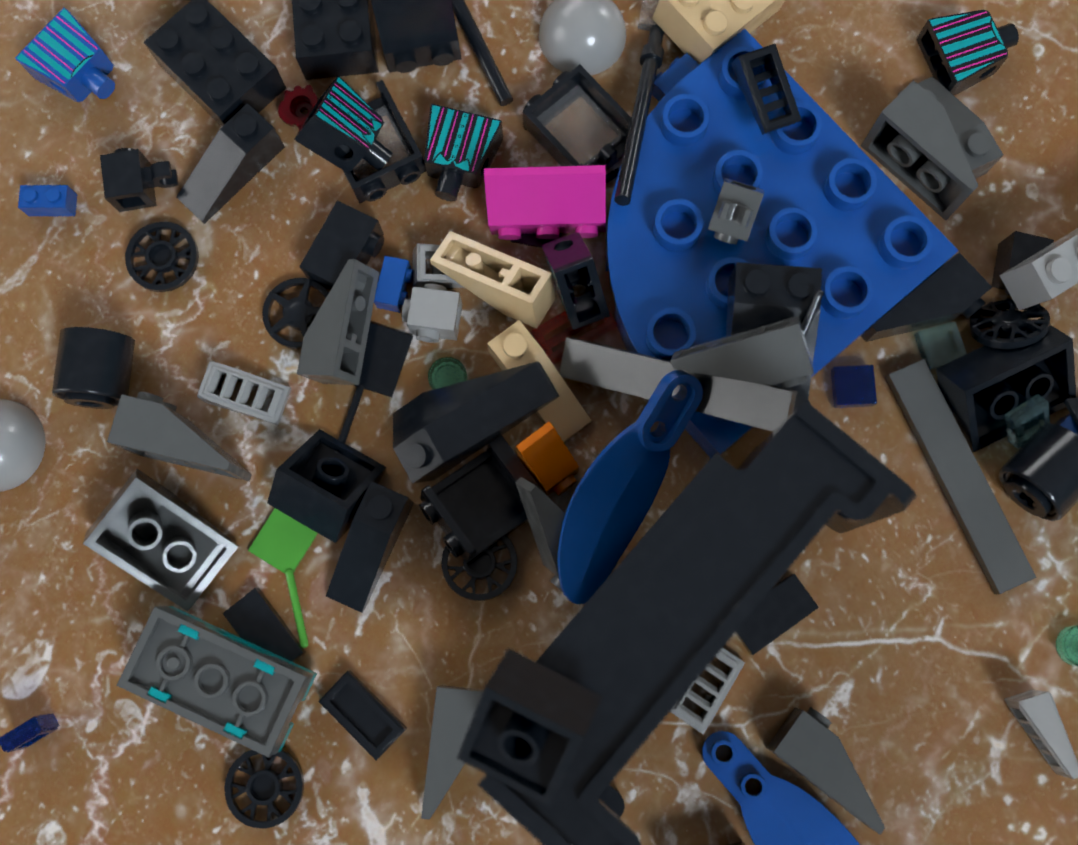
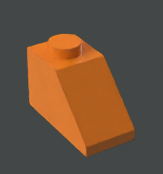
M550 421L516 445L519 459L547 496L553 491L559 496L577 482L574 476L579 472V466Z

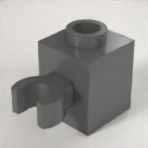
M725 178L708 227L709 230L715 231L714 238L730 244H737L738 239L748 241L764 196V190Z

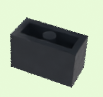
M337 200L299 266L307 279L314 280L331 290L349 259H356L367 265L371 256L376 257L384 244V233L379 221Z

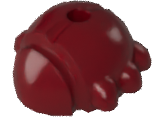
M297 85L293 91L286 90L284 92V101L280 102L278 109L279 116L284 123L292 127L297 126L300 130L319 99L313 92L312 86L307 85L305 88H301ZM304 110H308L306 114H302Z

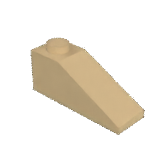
M449 231L430 259L431 265L502 314L515 320H520L522 323L536 329L556 299L551 272L452 231Z
M520 320L487 343L490 356L502 371L533 362H540L560 397L537 411L536 415L543 424L550 421L564 443L592 422L549 357Z

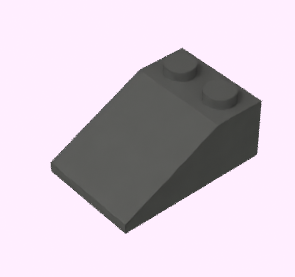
M913 80L880 113L861 147L944 220H947L978 187V183L944 106L937 101L936 96L929 89L922 88Z
M138 392L137 398L121 395L107 440L108 443L138 456L250 482L252 474L190 420L176 412L177 406L163 402L164 398L146 392Z
M139 469L134 471L90 526L83 541L85 546L186 611H189L238 548L234 541L175 494Z

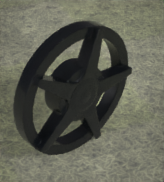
M307 278L286 280L270 291L264 302L262 311L264 326L269 335L284 347L302 349L303 341H288L276 333L290 326L293 329L300 330L304 338L308 327L321 308L313 307L308 301L310 288L318 290L325 298L329 294L321 284ZM303 286L298 297L287 300L279 296L288 288ZM276 301L283 307V318L272 327L270 311L273 302Z

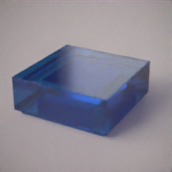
M873 365L838 366L831 369L834 408L870 407L877 404Z
M53 713L34 716L1 736L0 745L4 752L26 749L57 730V727L60 725Z

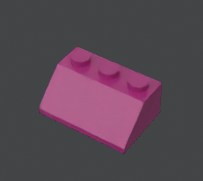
M605 165L484 168L488 226L492 235H498L499 239L517 240L521 238V234L536 233V237L540 239L559 238L560 233H579L582 238H594L598 236V232H606Z

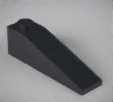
M540 362L529 363L423 392L393 413V449L412 484L433 481L560 396Z

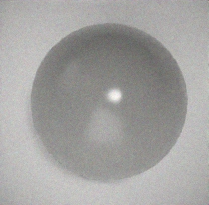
M554 0L545 10L539 26V44L542 53L550 64L562 72H571L580 64L590 75L601 73L619 59L626 43L625 21L621 11L612 0Z
M0 399V492L21 485L34 474L42 461L46 444L45 432L37 415L25 405L7 399Z

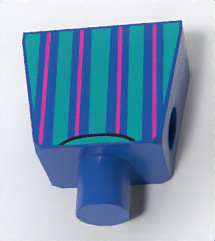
M65 7L15 57L34 79L76 102H82L91 92L100 99H106L115 89V82L107 76L113 70V63Z

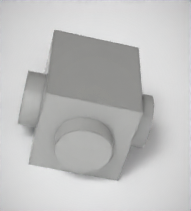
M425 284L424 288L413 287L411 299L405 298L402 309V321L407 322L411 335H416L417 340L428 343H438L439 338L457 341L463 306L460 292L447 291L446 287L438 284Z

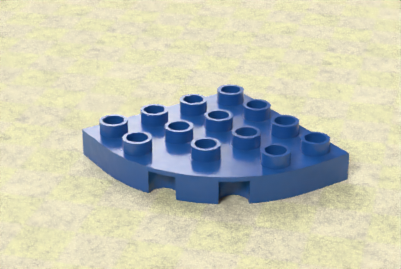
M744 28L665 94L647 116L631 201L626 206L618 205L614 201L621 170L620 166L611 197L605 248V271H609L611 289L616 304L614 318L627 351L670 361L676 351L726 337L728 283L736 262L822 268L821 290L823 291V297L821 299L813 361L814 374H812V378L862 336L875 322L945 265L959 250L786 71L785 73L801 121L762 135L731 65L738 56L763 48ZM763 65L752 69L754 75L766 71ZM770 79L757 83L759 90L772 86ZM774 93L763 97L762 100L765 105L779 100V98ZM783 107L767 112L769 120L786 114ZM725 178L764 190V196L748 241L738 239L737 244L726 243L714 238L715 231L708 229ZM694 412L685 430L706 454L712 458L716 453L721 456L754 427Z

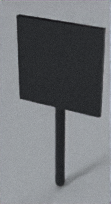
M370 323L359 385H353L356 386V390L338 438L340 442H346L364 389L393 397L413 339L412 335Z

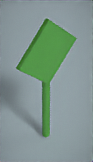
M274 508L248 551L285 573L300 646L306 648L309 643L294 571L318 533Z

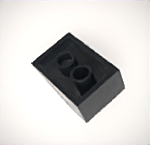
M371 0L384 56L390 73L397 71L408 73L418 67L428 65L445 66L455 60L462 59L451 0Z
M736 262L728 283L726 337L799 316L802 325L815 291L821 289L822 268ZM821 302L806 335V342L812 362L814 361ZM812 374L806 376L807 381L802 383L808 398Z

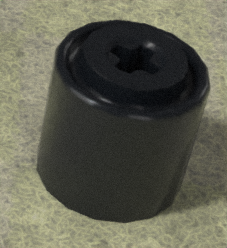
M68 327L61 329L52 388L53 396L63 399L67 404L85 408L111 409L114 406H118L121 395L128 396L135 340L125 334L90 327Z
M1047 423L1041 426L999 470L998 477L1002 486L1018 506L1034 516L1049 521H1057L1062 519L1078 502L1077 434L1060 425Z

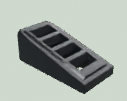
M776 44L740 55L731 63L735 77L762 135L801 121ZM763 65L766 71L754 75L752 69ZM770 79L772 86L759 90L757 83ZM774 93L777 94L779 100L764 105L763 97ZM783 107L785 115L769 120L767 112Z

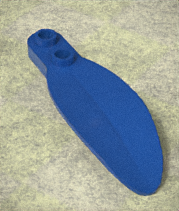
M683 370L671 371L661 379L637 421L623 430L602 450L574 491L564 516L557 557L560 585L563 594L570 602L580 605L590 600L606 581L648 513L665 477L670 459V448L678 441L702 400V385L696 377ZM680 385L679 392L676 395L672 396V392L675 389V387ZM655 422H659L657 429L650 432L652 425Z
M717 731L706 738L702 746L703 760L740 804L744 822L755 845H860L848 829L814 797L796 785L771 775L737 736L727 731ZM727 745L730 747L732 754L729 760L720 761L717 759L715 752L718 746ZM751 778L758 779L761 784L760 791L754 795L747 793L745 790V784Z

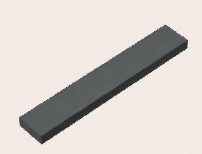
M566 337L559 374L564 378L650 399L661 379L669 372L677 369L672 368L669 360L573 337ZM688 372L700 381L703 388L702 400L695 412L772 432L779 428L793 414L797 391ZM680 385L675 387V389L672 392V396L676 395L679 392Z
M925 359L888 374L885 379L994 594L1004 593L1037 578Z

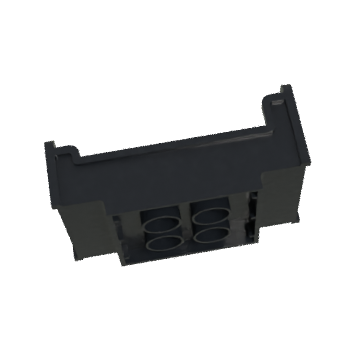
M807 401L761 445L756 447L738 469H735L716 453L536 661L603 696L551 807L545 806L487 774L482 777L477 785L542 845H640L634 831L619 819L624 810V802L620 793L609 783L825 525L836 533L844 534L905 512L916 499L915 492Z

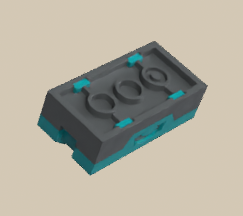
M155 606L116 686L266 757H271L283 749L294 725L293 722H290L299 702L306 699L317 673L176 607Z

